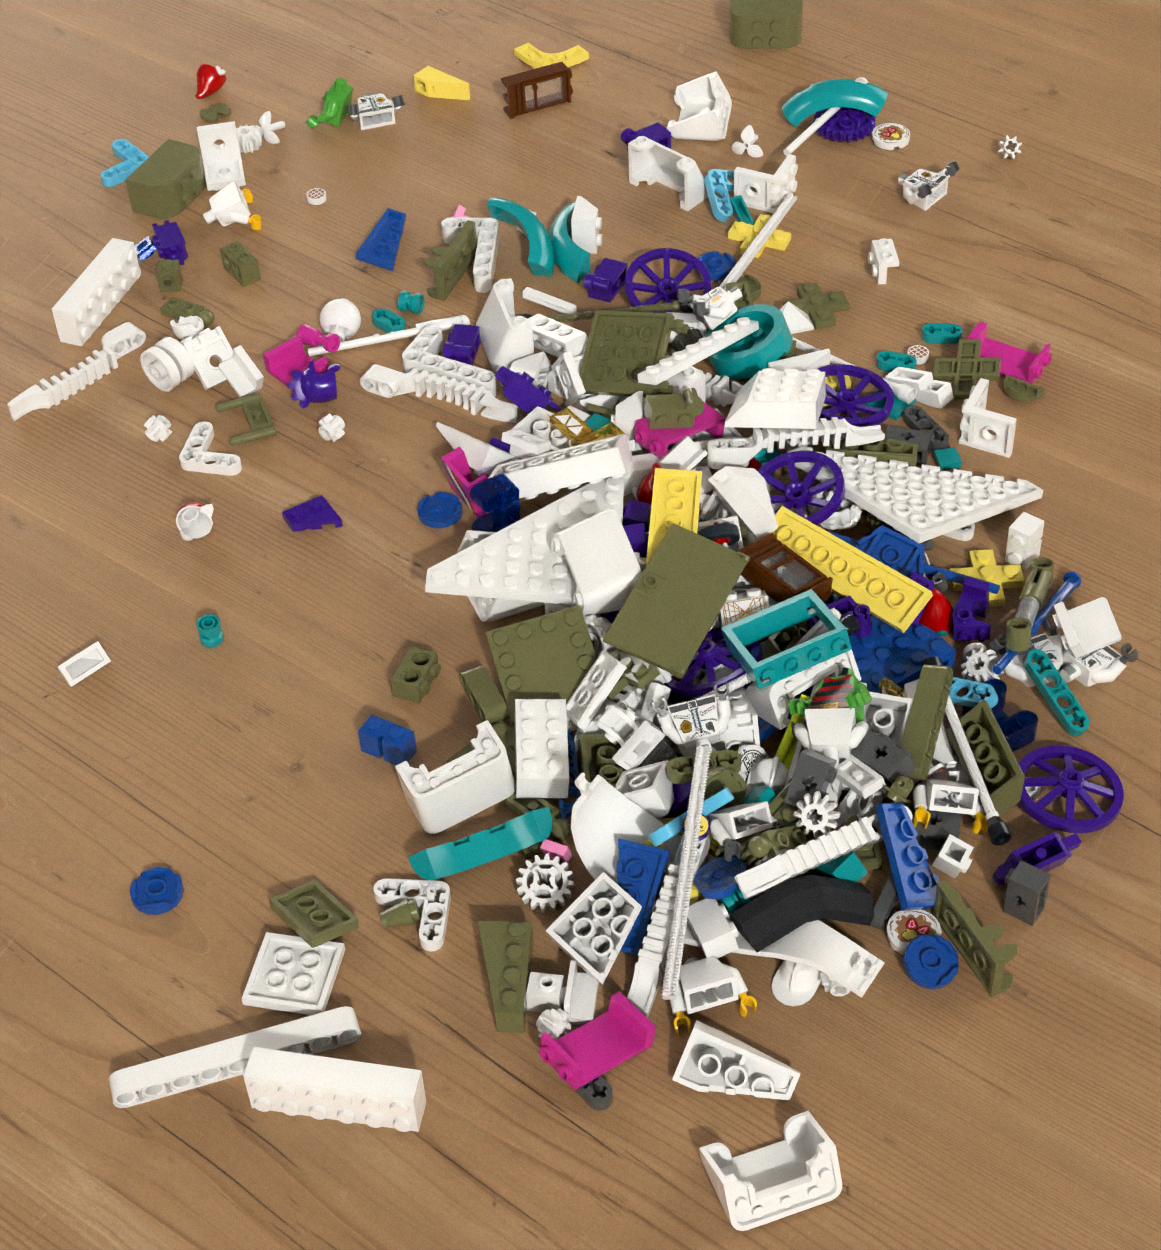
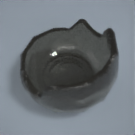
M690 328L687 334L679 333L676 335L672 345L675 352L686 349L687 345L699 342V339L704 338L699 329Z

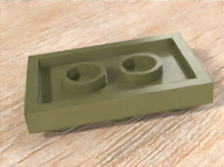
M316 880L269 899L270 908L312 948L359 928L358 918Z

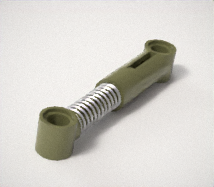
M1039 557L1030 561V571L1017 603L1016 615L1006 622V647L1011 651L1022 652L1031 647V632L1035 617L1041 611L1048 589L1053 586L1054 562L1049 558Z

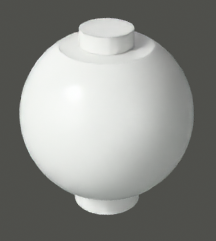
M334 299L328 302L321 310L320 325L326 335L329 333L337 334L340 337V342H343L345 337L349 339L358 332L361 325V315L356 305L348 299Z

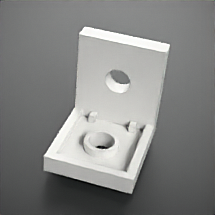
M235 121L198 126L197 133L208 191L221 190L233 181H235L238 187L246 185ZM219 139L224 141L221 145L214 144Z
M788 154L774 175L736 167L734 170V197L742 195L747 207L774 213L786 196L796 191L797 181H795V175L798 170L796 156ZM750 187L756 188L757 193L753 192Z
M220 326L213 330L207 328L199 332V335L193 339L190 336L180 342L190 354L194 370L205 390L227 380L219 367H213L210 364V357L218 358L220 363L233 357V350Z
M571 351L563 353L551 366L552 370L555 369L558 376V387L560 390H563L566 398L565 406L596 396V394H584L586 391L579 375L584 354L573 358Z
M980 378L977 385L972 386L969 399H965L962 405V413L964 414L960 423L962 433L959 444L1010 458L1013 452L1017 418L986 410L989 380ZM987 430L994 431L996 435L990 434Z
M732 691L726 695L729 697L731 717L726 732L720 735V742L711 744V747L716 751L728 750L734 744L740 746H760L758 715L745 692Z

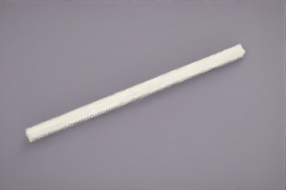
M789 193L719 287L726 291L727 283L737 282L791 206L797 201V196H793V193Z
M698 746L696 748L694 774L692 775L693 780L691 781L690 801L687 810L688 816L685 823L686 831L684 832L685 837L683 838L681 865L679 866L680 871L677 881L678 887H676L677 893L675 894V909H673L674 915L672 916V928L670 929V944L668 945V957L666 958V970L664 971L665 980H663V993L661 994L664 1000L677 999V987L679 986L678 980L680 979L679 973L681 970L680 964L682 963V951L684 950L683 944L685 941L684 935L686 934V922L688 921L686 919L689 912L688 906H690L689 900L691 899L690 893L692 890L691 884H693L692 878L694 877L695 856H697L695 853H697L696 847L698 846L697 841L700 834L703 798H705V783H707V769L710 762L708 761L710 759L709 754L711 753L709 752V746Z

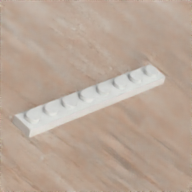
M748 317L738 318L733 324H727L723 329L712 332V335L699 339V342L687 345L686 349L674 352L673 356L661 359L658 364L646 367V370L637 374L638 383L657 385L759 330L758 321L750 320Z

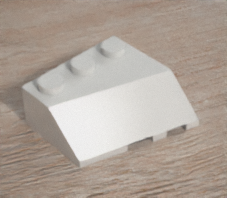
M603 872L551 924L546 932L553 942L572 960H576L577 964L588 975L603 985L642 906Z

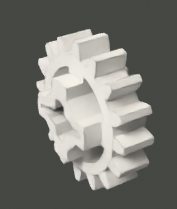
M545 854L544 860H540L539 856L535 855L534 863L526 860L527 869L520 868L519 873L522 877L516 878L517 885L521 886L517 889L518 895H524L522 898L523 903L531 902L530 907L533 911L537 906H540L542 913H545L547 907H551L553 912L556 911L555 905L558 903L564 907L565 901L563 898H571L572 894L568 889L575 887L574 881H571L573 873L572 871H567L569 868L568 863L564 862L560 865V858L556 856L552 861L549 854ZM532 876L533 883L530 884V888L528 889V881L529 878ZM563 878V885L561 890H559L557 884ZM540 879L546 883L550 882L551 888L546 884L541 885Z

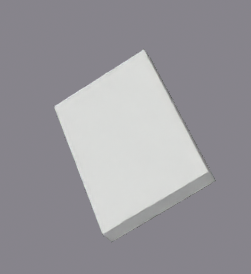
M603 650L566 704L567 717L579 728L585 730L627 667L612 654Z

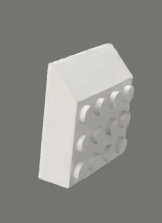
M773 368L758 371L737 392L726 419L725 427L816 429L826 397L825 372H820L818 369L797 371V369L792 368L784 371H775Z

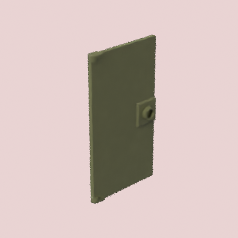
M672 523L603 638V642L682 679L745 566L748 564L750 557Z

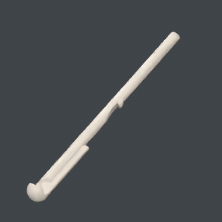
M859 77L855 80V82L868 83L864 77ZM842 107L829 108L784 149V155L788 156V154L793 153Z
M459 315L415 324L416 328L395 331L384 335H379L378 333L369 337L340 342V347L337 351L418 336L426 326L432 324L439 325L442 331L453 329L454 324L470 325V319L466 315ZM323 346L307 348L309 356L330 353Z

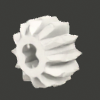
M247 124L236 128L240 153H253V150H259V147L262 146L259 128H255L254 125L248 126Z
M981 647L979 652L972 649V655L970 657L965 656L967 662L961 664L963 679L989 684L993 687L992 683L994 681L1000 682L998 675L1001 674H995L992 670L1000 657L991 649L987 650Z
M816 791L813 797L807 793L804 795V801L799 800L796 803L800 810H796L794 816L801 818L796 823V826L801 827L805 825L806 828L803 832L805 835L813 830L814 838H818L821 832L826 836L830 833V828L835 829L838 826L834 819H838L840 813L832 811L838 806V803L833 802L829 804L828 800L831 797L829 794H826L821 799L820 791ZM815 809H817L818 814L822 815L819 820L816 815L812 814Z

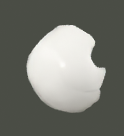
M180 316L178 323H175L174 320L170 322L174 335L181 340L190 336L193 339L199 335V332L204 330L203 320L198 316L186 318Z

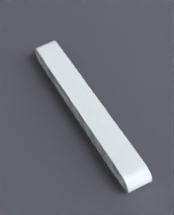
M339 1007L120 1069L109 1076L113 1104L118 1108H127L243 1075L253 1047L313 1055L351 1044L361 1037V1030L355 1011L352 1007Z

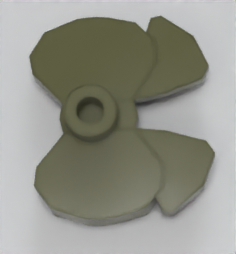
M221 102L210 105V109L200 110L201 118L207 122L217 121L218 114L223 116L231 114V109Z

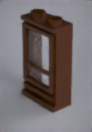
M562 61L501 78V82L507 88V92L503 93V98L508 106L503 107L504 112L510 119H513L515 116L565 102L571 103V95L573 94L570 79L572 78L571 69Z
M773 533L738 550L750 557L741 575L761 590H765L766 594L777 603L810 589L822 601H826L831 595L833 578H827L825 574L777 540L776 535Z

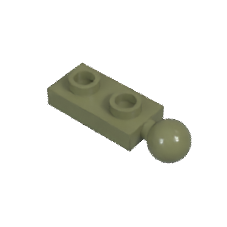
M172 297L160 307L162 315L179 320L180 316L184 318L198 316L203 320L204 326H209L214 322L212 311L204 309V306Z
M515 791L513 795L506 799V806L519 816L533 810L549 807L552 817V835L557 839H565L570 835V823L565 819H560L561 811L543 798H516Z
M797 826L767 830L749 841L748 851L756 858H762L767 855L770 860L790 849H795L799 845H805L807 838L802 828Z

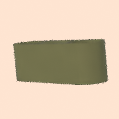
M484 665L459 673L462 687L482 722L488 720L490 724H494L500 719L505 720L509 718L508 707Z

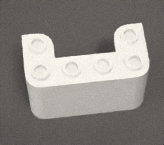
M488 720L476 725L478 737L470 740L473 751L431 772H428L424 764L420 765L419 768H413L409 766L407 761L395 766L407 803L425 832L430 834L439 833L499 803L515 792L516 784L505 746Z

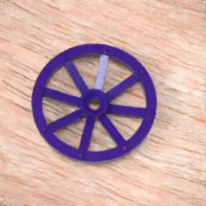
M660 248L642 254L630 265L625 278L626 297L630 305L634 307L656 304L660 300H664L666 304L672 303V299L677 301L678 289H688L689 292L704 289L702 295L711 291V278L704 264L690 253L673 248ZM663 258L664 278L660 279L646 263ZM670 258L687 263L685 268L674 279L670 277ZM693 268L702 279V282L678 286ZM641 269L657 286L635 283L633 278L636 272ZM634 290L657 294L641 303L636 297Z
M836 364L818 368L820 372H825V377L836 375L839 392H836L826 384V393L830 397H825L824 404L833 405L834 407L827 411L822 408L819 419L826 418L829 421L831 417L845 418L853 426L866 427L879 425L890 416L894 405V394L889 384L882 377L872 371L853 365ZM844 375L854 376L862 380L854 390L846 388ZM868 383L873 384L880 391L879 393L859 397V394ZM885 399L883 409L862 405ZM856 411L872 414V416L859 418ZM836 414H848L850 418L838 416Z
M813 451L785 453L771 459L757 471L769 485L785 494L770 495L771 504L785 503L782 506L789 510L796 508L797 515L815 525L827 520L838 509L844 498L845 481L840 467L831 458ZM795 463H815L804 482H799ZM788 465L791 483L786 486L770 476V474ZM822 467L828 469L834 476V478L810 488ZM836 486L830 501L811 497ZM807 504L822 508L818 512L805 517L804 507Z
M721 627L711 629L689 665H692V667L681 682H677L672 678L669 683H664L665 686L671 689L670 692L684 697H701L714 691L715 682H717V688H720V686L726 684L725 681L731 682L746 673L739 663L724 656L732 655L726 646L725 639L716 644L714 643L715 640L724 639ZM759 640L749 644L750 646H745L756 662L761 661L763 651ZM722 664L734 671L730 675L716 680L714 668ZM701 668L706 669L708 683L689 685Z
M1046 746L1031 751L1018 763L1023 774L1032 765H1035L1054 776L1025 778L1019 802L1020 806L1032 818L1047 827L1068 833H1090L1111 824L1121 810L1124 790L1118 775L1105 761L1090 752L1070 746ZM1063 758L1065 770L1062 771L1044 760ZM1072 760L1081 762L1091 768L1079 772L1074 769ZM1101 775L1108 783L1110 789L1085 780ZM1055 786L1036 803L1030 798L1025 787ZM1086 791L1113 799L1111 807L1104 813ZM1058 796L1066 798L1065 819L1052 815L1043 809ZM1079 797L1096 818L1074 820L1075 798Z

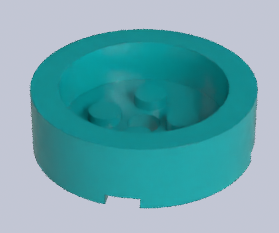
M766 304L746 306L737 309V312L713 330L709 329L705 337L712 335L714 331L723 329L727 324H733L738 318L748 317L750 320L758 321L759 330L708 357L717 375L720 377L723 375L729 376L731 380L751 378L758 371L768 368L769 362L778 361L777 359L783 354H788L792 346L793 337L783 313L777 307Z

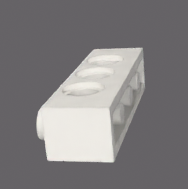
M541 314L528 318L533 328L535 348L558 358L563 353L571 351L573 358L585 354L588 342L585 332Z

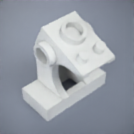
M608 705L605 708L606 712L603 715L600 714L597 717L598 721L595 723L606 731L604 735L610 742L615 745L617 743L621 745V748L612 759L626 770L637 768L666 736L660 728L647 720L640 725L637 721L639 716L630 708L624 710L614 705Z

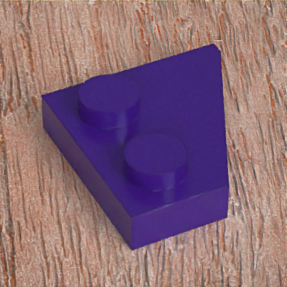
M323 495L282 512L284 521L292 531L322 529V525L335 524L336 528L343 526L342 519Z

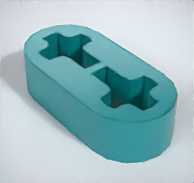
M383 308L372 312L373 325L380 330L391 333L406 329L405 320L401 316Z
M930 323L923 326L921 338L924 342L931 344L959 343V339H962L963 330L957 324Z
M881 351L877 354L876 366L879 370L892 372L897 367L916 370L917 359L912 355L892 351Z

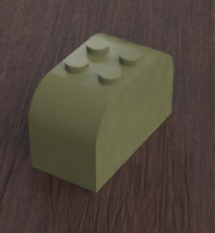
M730 0L731 44L740 49H787L797 46L802 38V0Z
M171 139L163 143L126 179L132 211L158 219H167L179 215L206 187L199 149L194 145Z

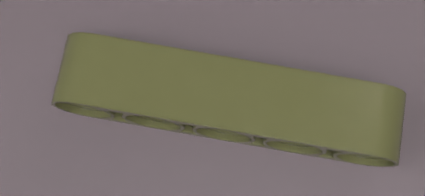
M924 665L921 669L901 744L911 752L912 756L910 758L916 766L908 776L911 779L926 780L928 777L953 681V671L950 666Z

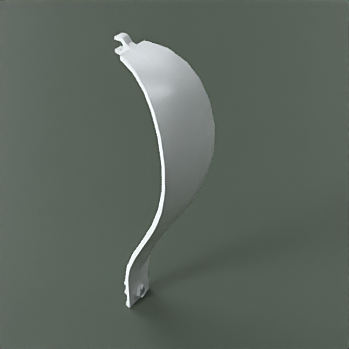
M582 772L575 780V785L580 790L581 796L573 805L571 817V831L575 847L587 871L595 880L604 872L615 883H618V838L636 843L650 840L648 835L665 824L620 793L600 775H597L590 783L585 779V773ZM678 833L663 842L664 850L671 852L669 865L674 863L682 836ZM707 853L704 865L716 858ZM766 890L752 897L753 899H756L757 897L761 896L769 890ZM819 920L803 924L758 953L738 931L739 936L735 939L739 949L731 952L778 958L809 965L824 972L861 998L885 964V962ZM687 921L684 943L701 948Z

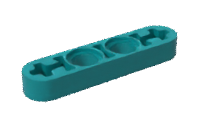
M1039 649L1031 650L1024 659L1023 665L1064 729L1072 736H1081L1090 724L1087 714L1047 654ZM1032 659H1034L1035 661H1038V660H1039L1041 663H1040V664H1038V663H1034V664H1033L1031 661H1032ZM1043 678H1052L1055 681L1056 686H1046L1043 682ZM1057 698H1065L1069 702V707L1063 708L1059 706ZM1073 720H1074L1075 722H1079V721H1080V722H1081V726H1079L1078 724H1077V725H1073V724H1072Z

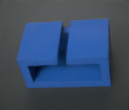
M372 714L358 730L362 752L377 758H381L384 755V760L394 765L404 761L409 762L417 752L414 731Z

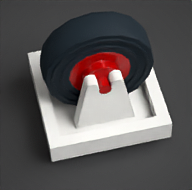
M738 516L698 522L697 534L736 552L744 548Z

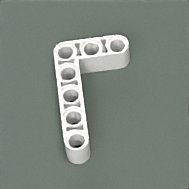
M468 217L444 219L441 222L443 241L447 244H450L451 240L456 237L459 229L464 226L467 220L475 222L477 249L473 267L474 288L479 293L489 292L493 287L500 242L498 220L495 218Z
M432 324L426 326L402 354L404 373H409L413 368L419 369V373L427 370L429 374L434 372L439 377L445 375L448 379L456 378L458 382H461V380L466 381L468 385L474 383L476 387L485 386L487 390H491L494 397L497 394L494 372L438 355L444 347L442 328L439 325Z

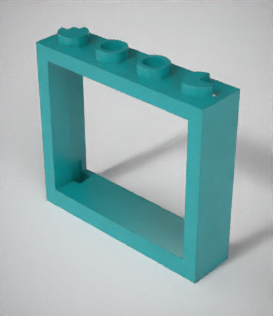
M812 589L721 628L727 648L758 689H762L852 650L846 627ZM814 616H817L830 630L759 662H756L745 648V646ZM760 677L762 678V680L768 677L767 680L762 682L760 681Z

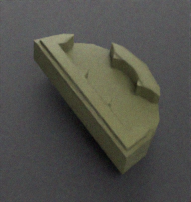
M1006 374L1003 379L1005 393L1017 401H1034L1045 394L1044 388Z

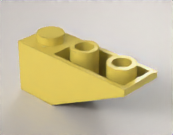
M430 66L413 75L415 91L420 94L434 98L470 100L469 83Z

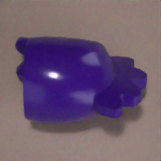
M311 360L307 369L303 372L293 370L291 375L294 380L288 382L287 385L289 389L295 390L291 394L293 401L300 400L299 405L304 409L308 407L310 402L324 403L337 399L335 372L341 368L340 365L331 364L326 372L318 374L315 371L313 360Z

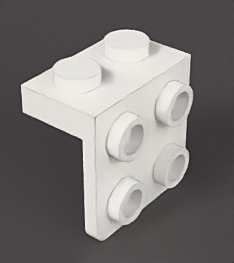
M1105 597L1067 610L1063 601L1054 605L1057 614L1052 615L1057 628H1062L1065 634L1061 636V640L1065 649H1071L1075 658L1121 640V633Z

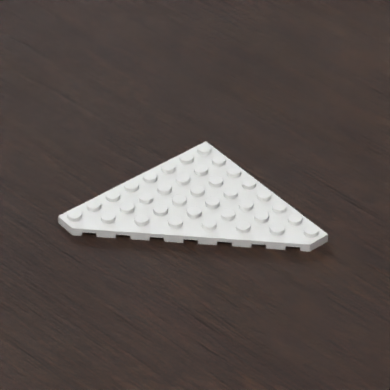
M803 446L788 451L787 453L794 451H813V448ZM826 450V454L817 452L828 456L840 467L845 481V499L851 500L859 505L861 509L867 510L876 516L877 519L884 521L892 526L894 530L903 533L917 543H922L1042 498L1044 491L1023 479H1017V482L1004 481V476L985 474L984 478L972 476V472L953 469L952 473L940 471V467L922 464L921 468L908 466V462L890 459L889 463L877 462L876 457L858 455L857 458L844 457L845 453ZM798 462L795 463V467L809 474L815 463ZM822 467L815 479L823 483L834 478V476L828 469Z
M611 477L603 478L599 483H589L428 568L425 592L574 605L573 594L576 593L577 584L566 557H559L557 553L553 552L551 539L554 538L556 533L604 510L615 509L622 523L624 479H611Z

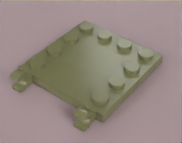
M595 310L579 374L586 391L584 394L630 397L638 391H643V398H646V395H656V392L672 394L674 386L669 385L668 381H663L657 385L638 383L637 374L646 370L648 366L658 364L661 359L665 358L671 331L687 334L689 325L683 324L684 320L682 319L674 320L675 317L671 313Z
M580 605L486 631L487 640L513 725L515 724V699H566L567 704L597 660Z

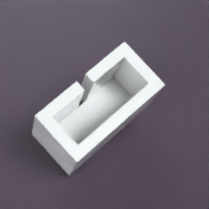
M1023 512L1009 527L1005 562L1011 565H1021L1022 570H1027L1030 566V561L1040 555L1042 542L1040 538L1043 535L1044 520L1026 512Z
M706 898L688 906L687 920L706 958L716 957L718 959L739 949L735 939L739 936V933L733 921L727 922V919L730 917L723 903L718 905L715 899Z

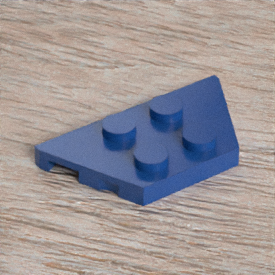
M883 525L874 530L871 535L857 541V545L854 546L906 577H909L912 572H916L924 577V545Z

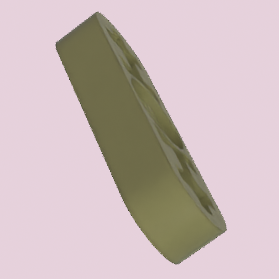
M722 750L709 754L710 759L708 761L710 762L708 764L711 768L708 769L707 773L721 767L731 768L739 773L741 755L738 752ZM696 755L671 759L667 764L666 776L668 780L675 784L690 783L693 780L692 775L694 774L693 768Z

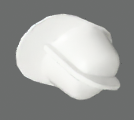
M778 756L758 760L752 765L746 784L747 791L745 797L757 785L770 786L776 795L781 792L785 787L789 772L787 767L779 761Z
M850 789L836 810L840 813V817L834 819L838 823L835 830L850 814L857 815L859 820L866 816L868 818L877 814L876 807L882 804L885 794L878 790L866 799H863Z
M783 960L773 978V995L784 1005H803L814 996L821 982L820 973L823 972L806 964Z

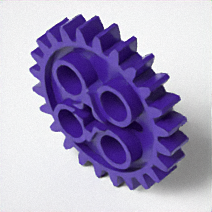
M842 107L816 132H820V136H825V139L832 138L833 142L839 139L840 143L843 140L850 143L851 139L858 141V138L864 139V135L870 136V132H873L875 117L862 110ZM828 109L816 112V115H814V122L817 118L822 116Z

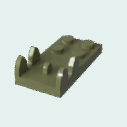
M467 220L464 226L459 229L456 237L451 240L448 247H434L431 249V253L440 258H424V265L434 269L435 274L434 281L436 287L427 288V294L430 297L445 301L474 261L477 249L474 221Z
M947 879L937 883L933 916L938 920L942 930L990 997L1004 992L1011 986L1013 980L1012 974H1004L1005 963H1008L1016 956L1018 946L1015 944L996 946L993 942L1001 938L1004 933V927L1000 925L981 927L976 920L973 910L967 908L962 901L959 891L953 888Z

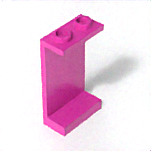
M979 322L966 338L981 339L980 357H1001V376L1005 377L1007 374L1031 384L1036 378H1040L1043 368L1049 366L1052 359L1050 344H1046L1038 355L986 338L987 324Z
M703 401L705 409L702 414L695 416L693 427L649 429L644 417L636 421L634 440L661 459L667 453L668 445L681 440L684 436H691L705 430L715 438L722 437L726 418Z
M619 991L611 996L609 1009L606 1013L561 1038L554 1040L547 1032L541 1035L539 1054L542 1060L548 1063L564 1082H567L574 1090H577L651 1047L656 1026Z

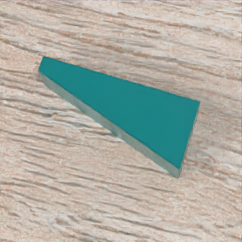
M742 195L731 197L732 214L736 220L754 225L755 223Z

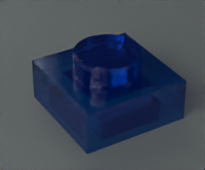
M149 236L135 245L137 257L141 261L152 256L157 249Z

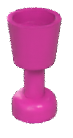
M307 324L300 326L297 331V336L302 339L303 345L318 346L323 344L324 349L332 353L336 352L340 347V337L337 334L329 333L323 336L320 330Z

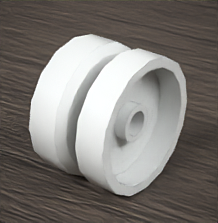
M164 337L140 356L141 366L145 375L162 391L169 392L179 385L180 382L185 381L194 374V364L190 354L179 341L172 337Z

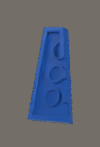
M388 208L357 251L356 259L393 271L406 221V214Z
M880 804L876 807L901 910L934 908L936 887L940 880L937 874H932L926 861L929 857L925 848L922 849L915 838L918 833L904 804Z
M618 838L617 884L642 906L620 952L638 956L639 950L643 948L644 936H647L648 924H651L652 921L651 916L655 911V904L659 897L671 852Z

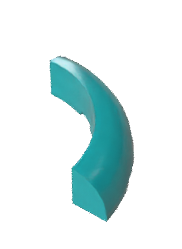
M831 79L812 84L809 88L795 93L782 105V112L786 119L795 127L808 116L818 111L835 107L854 108L876 117L886 102L888 92L870 83L854 82L853 79Z
M491 197L487 203L491 217L518 226L529 239L528 264L532 274L552 277L555 261L553 246L548 231L541 221L530 210L516 202Z
M572 202L568 203L555 217L549 230V236L552 241L555 257L554 264L561 268V272L579 283L586 277L587 273H591L590 253L580 248L570 238L572 232L571 218L576 203Z
M757 785L746 796L744 804L768 801L769 804L777 795L770 786ZM854 852L832 859L825 864L822 863L813 869L830 878L856 882L868 874Z
M549 807L530 811L505 822V824L483 830L455 842H448L422 850L408 857L413 870L421 878L435 880L502 858L549 837L552 831V817Z

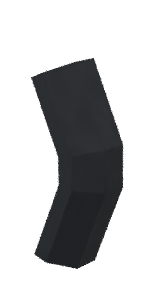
M808 875L780 883L734 911L729 917L741 935L758 953L807 922L829 919L870 926L874 918L873 894L862 883Z

